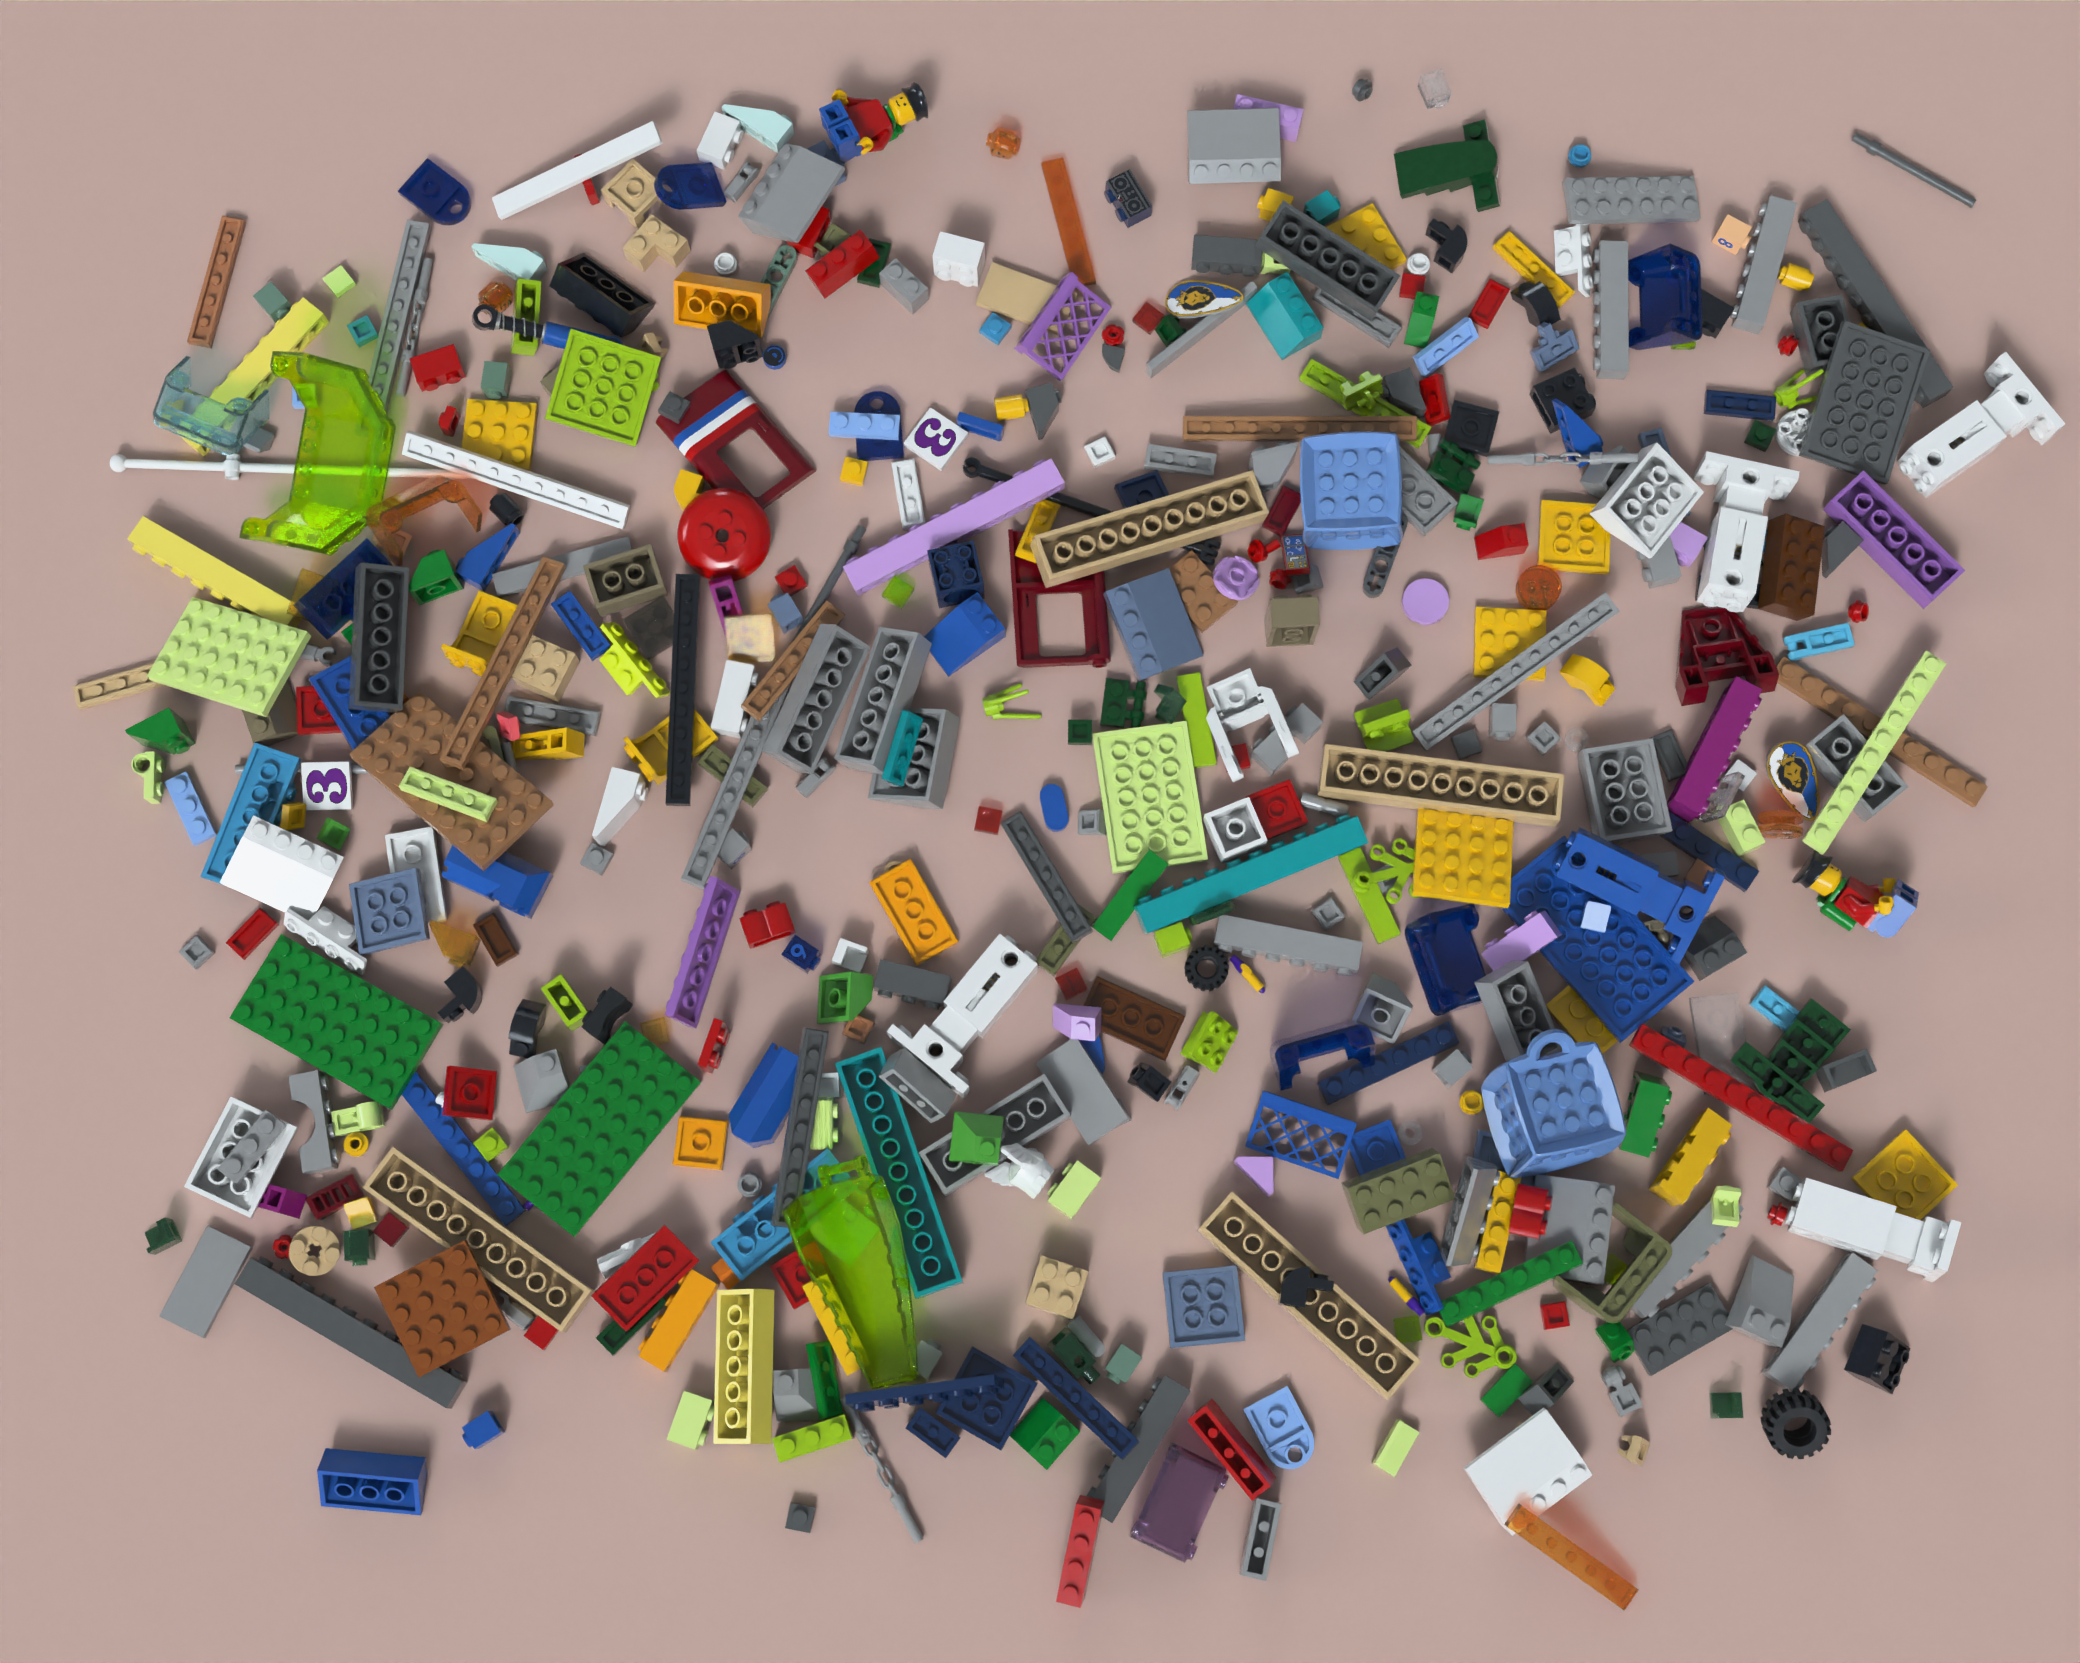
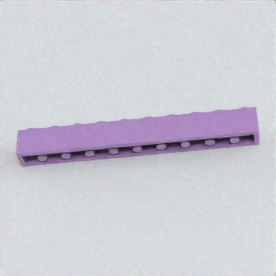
M1052 458L1047 461L1042 459L1033 465L1034 468L1026 472L1025 470L1018 471L1012 476V479L1007 482H997L991 487V490L985 493L981 491L974 494L970 501L964 504L959 502L950 508L951 511L943 515L938 513L929 519L930 522L924 525H914L905 535L891 537L887 544L881 547L877 545L870 548L867 554L860 558L856 556L846 562L847 565L843 566L857 596L928 560L927 550L961 543L1065 489V482Z

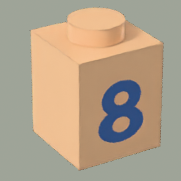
M1727 214L1712 243L1736 255L1740 247L1745 249L1749 243L1751 236L1748 233L1752 227Z

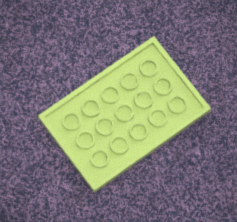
M192 597L147 677L151 681L267 717L311 635L301 629Z
M1187 721L1092 733L1112 874L1133 871L1149 849L1166 861L1168 866L1208 861Z

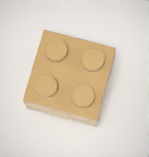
M532 635L511 677L517 685L559 703L580 661L575 653Z
M1041 1255L1026 1305L1073 1321L1089 1271Z

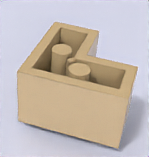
M651 214L626 243L623 251L629 262L645 272L658 256L677 268L690 253V247L686 238Z

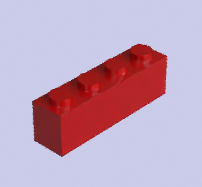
M1212 1398L1190 1416L1187 1421L1252 1501L1272 1486L1277 1477Z
M1080 1495L1076 1502L1056 1599L1058 1603L1081 1608L1084 1602L1105 1503L1103 1500Z

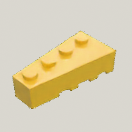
M1710 1108L1702 1110L1648 1190L1672 1207L1679 1204L1683 1205L1689 1198L1694 1186L1702 1179L1707 1165H1710L1717 1157L1718 1153L1716 1151L1721 1144L1724 1145L1730 1138L1732 1133L1729 1130L1733 1125Z

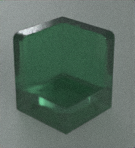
M1158 684L1153 692L1162 700L1156 708L1157 714L1155 718L1172 724L1187 701L1174 688Z
M165 1217L157 1221L158 1226L145 1232L150 1245L146 1249L148 1254L156 1255L182 1242L173 1219Z
M1741 1392L1709 1393L1711 1419L1743 1418Z

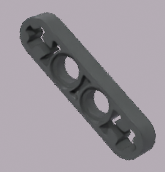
M1402 514L1401 526L1403 536L1408 524L1404 514ZM1401 542L1395 545L1393 550H1386L1384 547L1377 546L1362 587L1367 597L1377 598L1382 594ZM1383 560L1387 563L1388 568L1385 571H1378L1375 568V562ZM1377 576L1379 577L1377 587L1380 589H1375L1372 592L1367 584L1371 585L1374 577Z

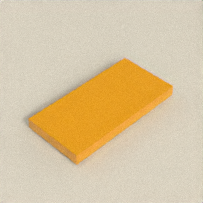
M911 858L869 882L916 966L959 942Z

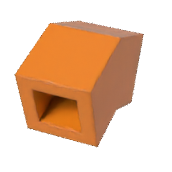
M723 1258L711 1266V1269L728 1290L740 1281Z

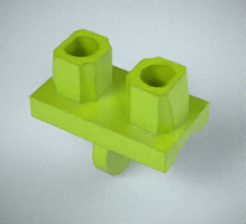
M1366 371L1359 376V384L1354 386L1351 381H1346L1340 385L1344 408L1347 411L1357 406L1360 408L1366 405L1370 410L1375 407L1374 400L1384 393L1380 374L1374 376L1370 371Z

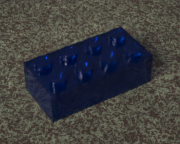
M367 538L293 605L326 640L353 618L356 567L360 563L393 566Z

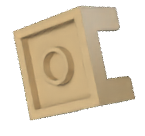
M634 159L601 189L605 202L612 208L616 205L627 215L630 224L637 230L645 222L643 214L657 200H659L661 206L669 200L666 187Z

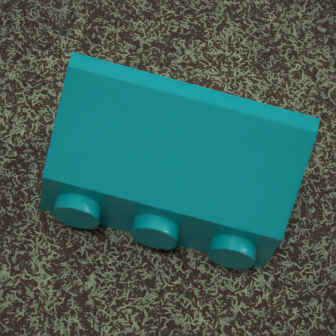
M1288 272L1268 282L1246 303V306L1281 360L1321 339L1324 327Z

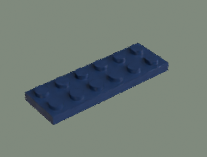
M993 1374L845 1394L846 1405L854 1407V1410L870 1412L875 1411V1406L892 1409L898 1408L899 1403H909V1406L922 1405L926 1399L933 1400V1402L948 1401V1396L968 1399L973 1398V1393L983 1394V1396L998 1394L997 1390L1004 1389V1382L1002 1378Z

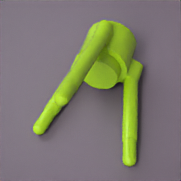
M1801 369L1783 385L1777 387L1776 391H1774V396L1778 405L1782 408L1787 406L1790 410L1795 406L1816 401L1817 396L1796 401V398L1799 397L1797 389L1824 373V370L1820 369L1797 384L1791 385L1804 373V370Z
M1021 683L982 698L986 717L992 715L993 720L1001 718L1040 719L1041 715L1000 713V711L1004 710V701L1029 693V690L1025 689L1009 694L1021 688Z

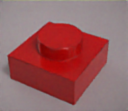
M447 406L445 412L441 413L439 427L444 435L453 437L461 416L457 409L451 406Z
M795 565L775 576V580L784 594L789 593L790 597L808 587Z
M1246 743L1232 745L1241 770L1250 768Z

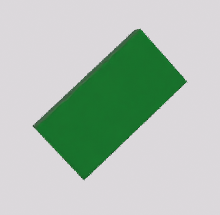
M1514 1364L1480 1400L1499 1418L1529 1387L1533 1380Z

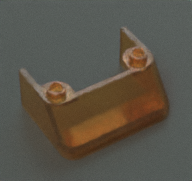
M436 475L367 509L366 523L395 566L402 567L403 550L392 534L402 528L403 519L443 500L457 503L476 533L481 530L482 512L461 482L446 476Z

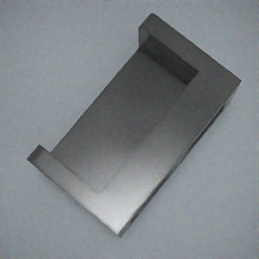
M1864 1049L1824 1065L1815 1073L1825 1093L1877 1072V1069L1868 1050Z

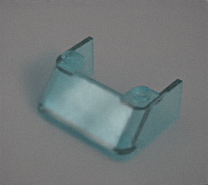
M186 356L166 375L153 410V422L158 427L221 454L232 455L237 453L269 420L270 391L265 389L253 402L238 397L230 400L226 405L189 389L191 387V357Z

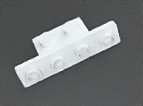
M1576 224L1573 227L1554 231L1555 273L1558 276L1578 273V290L1585 297H1590L1593 280L1589 268L1592 267V258L1589 254V246L1591 245V236L1588 232L1589 224Z
M325 906L309 920H306L291 909L285 912L284 925L289 931L297 933L306 939L309 944L317 946L326 952L330 958L337 959L350 971L360 975L365 973L367 959L351 949L357 942L354 925Z

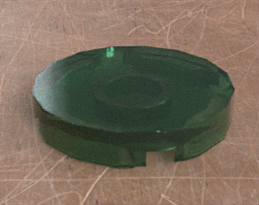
M1228 900L1189 916L1190 924L1197 925L1236 909L1233 900Z

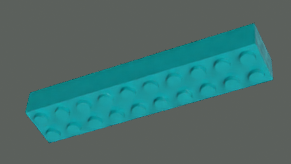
M882 1047L839 1061L835 1065L908 1279L917 1300L963 1283L899 1095L879 1077L887 1062Z

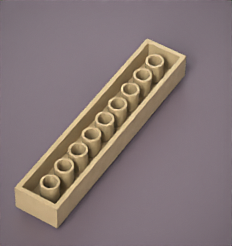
M1252 470L1035 535L1030 543V547L1045 588L1262 523L1269 514V511Z
M1325 744L1322 750L1317 796L1409 809H1432L1555 827L1561 818L1565 774Z
M391 1148L362 1187L446 1249L467 1240L487 1279L560 1332L566 1333L592 1298L591 1295L595 1292V1290L397 1148Z
M1233 1192L1226 1197L1197 1230L1277 1303L1281 1283L1293 1270L1300 1267H1311L1309 1277L1313 1278L1314 1273L1325 1275ZM1335 1283L1332 1292L1307 1289L1305 1308L1280 1305L1385 1400L1395 1393L1421 1362L1420 1359Z

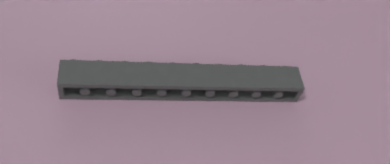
M1826 199L1804 211L1798 220L1800 230L1808 236L1813 249L1824 260L1826 269L1831 271L1836 278L1838 287L1845 291L1851 306L1857 309L1861 315L1863 324L1871 330L1928 349L1829 201ZM1929 353L1915 397V401L1922 408L1943 398L1953 388L1931 353Z
M260 1256L259 1260L250 1257L234 1283L235 1285L447 1409H452L467 1384V1381L462 1379L463 1374L451 1367L448 1371L440 1366L418 1378L402 1343L398 1342L399 1337L388 1330L383 1333L377 1329L378 1324L368 1318H365L363 1321L356 1317L357 1312L345 1305L343 1309L335 1305L337 1300L325 1293L322 1296L316 1294L314 1286L305 1281L299 1284L293 1280L294 1275L282 1268L280 1272L272 1268L274 1263L262 1256Z

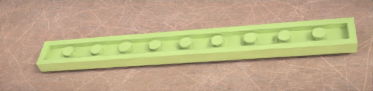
M1927 650L1922 654L1802 839V842L1820 854L1826 852L1947 663Z

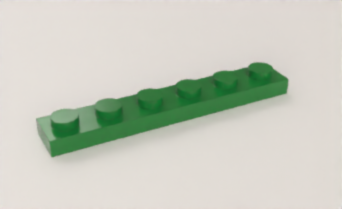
M1571 1240L1442 1300L1444 1308L1439 1312L1446 1327H1450L1545 1283L1557 1275L1560 1276L1584 1264Z

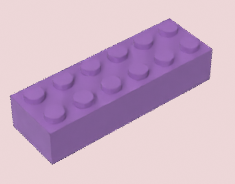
M1864 470L1831 499L1823 509L1838 525L1844 521L1863 539L1859 546L1923 609L1965 571Z

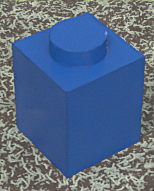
M486 1411L462 1427L464 1431L462 1437L468 1447L473 1446L474 1449L482 1448L505 1433L493 1411Z

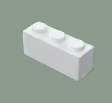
M726 660L711 724V729L715 734L742 738V733L745 731L749 718H746L747 712L741 708V705L751 694L753 687L758 685L759 673H757L755 665Z

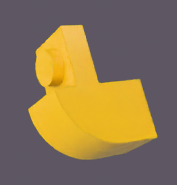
M680 469L674 485V493L679 507L684 511L695 497L702 494L705 481L701 475Z
M1572 654L1559 671L1571 687L1584 690L1597 706L1602 707L1615 690V687L1607 679L1610 676L1607 671L1586 657Z

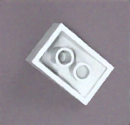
M615 767L611 768L592 833L599 846L604 847L640 808L642 801H646L649 788L646 787L647 784L639 773Z

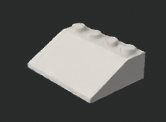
M1656 442L1639 451V462L1630 463L1589 514L1606 531L1646 557L1652 558L1704 491Z
M253 815L220 883L283 912L291 909L306 920H309L316 914L344 857Z
M230 1097L184 1187L252 1218L298 1127L281 1120L287 1126L239 1185L235 1184L217 1168L264 1111Z
M1544 1407L1463 1467L1499 1524L1512 1536L1592 1476L1582 1457Z

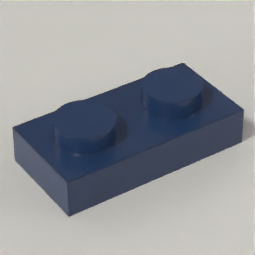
M921 1407L906 1426L908 1431L944 1458H947L961 1438Z

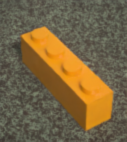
M693 1269L679 1280L678 1284L681 1287L678 1292L670 1295L665 1304L668 1308L664 1315H659L652 1325L653 1333L650 1338L646 1336L638 1348L641 1351L639 1354L640 1358L663 1372H668L720 1286Z

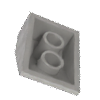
M1751 1256L1725 1325L1765 1345L1782 1348L1791 1324L1794 1275L1755 1256Z

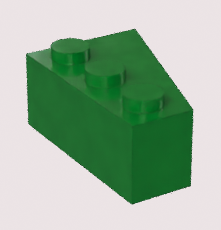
M1634 1071L1633 1078L1637 1080L1633 1093H1629L1628 1100L1630 1104L1627 1114L1624 1115L1626 1135L1618 1147L1620 1150L1649 1158L1651 1151L1655 1152L1658 1138L1655 1136L1658 1128L1661 1129L1664 1124L1665 1114L1662 1113L1664 1106L1670 1103L1672 1091L1669 1090L1670 1087L1663 1078Z

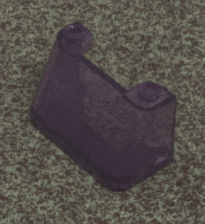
M1171 1442L1166 1452L1165 1461L1162 1462L1141 1513H1139V1519L1133 1525L1129 1537L1183 1563L1187 1559L1192 1560L1198 1547L1194 1545L1216 1493L1219 1488L1224 1489L1229 1475L1225 1474L1226 1468Z

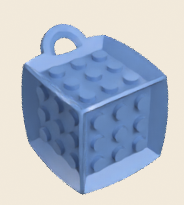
M1371 431L1339 432L1304 437L1300 443V494L1304 524V544L1310 549L1359 550L1377 548V546L1398 545L1403 539L1401 528L1402 495L1399 437L1395 433Z
M1550 1029L1538 1034L1530 1042L1526 1054L1515 1057L1493 1069L1482 1084L1483 1103L1490 1131L1502 1164L1510 1178L1549 1173L1601 1157L1616 1149L1626 1135V1127L1617 1090L1598 1044L1595 1042L1575 1043L1563 1030ZM1549 1043H1558L1562 1047V1052L1540 1057L1542 1048Z

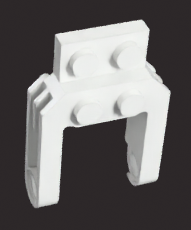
M1250 668L1207 687L1214 707L1210 709L1206 719L1233 782L1244 778V775L1227 736V731L1236 730L1263 718L1266 714H1270L1288 758L1299 754V750L1273 690L1264 686L1258 687Z

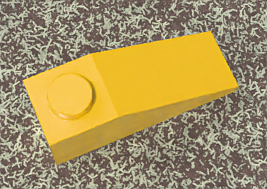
M567 727L520 734V739L510 740L515 760H565L584 757L585 734Z

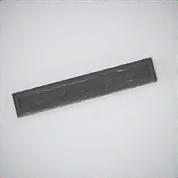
M1020 811L1000 823L1072 944L1092 933L1093 929L1023 813Z

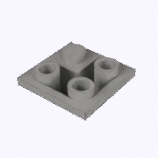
M1281 442L1276 447L1267 448L1264 446L1256 448L1254 452H1251L1247 469L1248 471L1253 470L1261 492L1278 488L1294 463L1298 447L1297 442Z

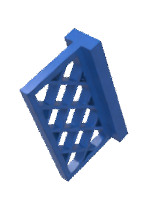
M1263 1091L1245 1147L1339 1179L1357 1122ZM1263 1107L1273 1109L1278 1119L1265 1125L1261 1118ZM1278 1112H1281V1113H1284V1114H1287V1115H1285V1116H1283V1117H1280V1115H1279ZM1293 1116L1298 1119L1301 1128L1288 1133L1282 1120ZM1301 1119L1310 1123L1304 1126ZM1260 1121L1262 1127L1256 1130L1258 1122ZM1280 1122L1286 1135L1273 1141L1267 1127ZM1313 1124L1319 1125L1324 1136L1311 1141L1305 1128ZM1325 1128L1331 1129L1333 1131L1327 1134ZM1264 1129L1270 1143L1262 1147L1252 1144L1254 1134ZM1303 1130L1309 1143L1296 1149L1290 1135ZM1337 1132L1348 1135L1345 1145L1335 1150L1329 1136ZM1287 1137L1293 1151L1283 1155L1278 1152L1274 1143ZM1326 1138L1332 1152L1319 1157L1313 1144ZM1272 1145L1274 1151L1266 1149V1147ZM1311 1146L1317 1159L1306 1163L1301 1160L1298 1151ZM1343 1149L1341 1157L1339 1158L1337 1152ZM1295 1153L1297 1159L1289 1156ZM1334 1154L1338 1161L1336 1172L1325 1169L1321 1160ZM1318 1161L1321 1167L1312 1164Z

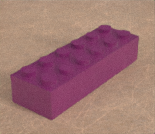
M1737 676L1727 685L1687 762L1688 765L1684 771L1686 774L1679 777L1667 801L1668 811L1687 823H1690L1694 818L1698 819L1701 814L1705 813L1710 804L1707 798L1717 790L1721 782L1717 778L1720 777L1722 772L1727 770L1731 762L1728 758L1732 752L1737 750L1741 739L1738 737H1740L1743 731L1747 730L1752 720L1749 717L1753 711L1757 710L1762 701V698L1759 697L1762 691L1761 688Z

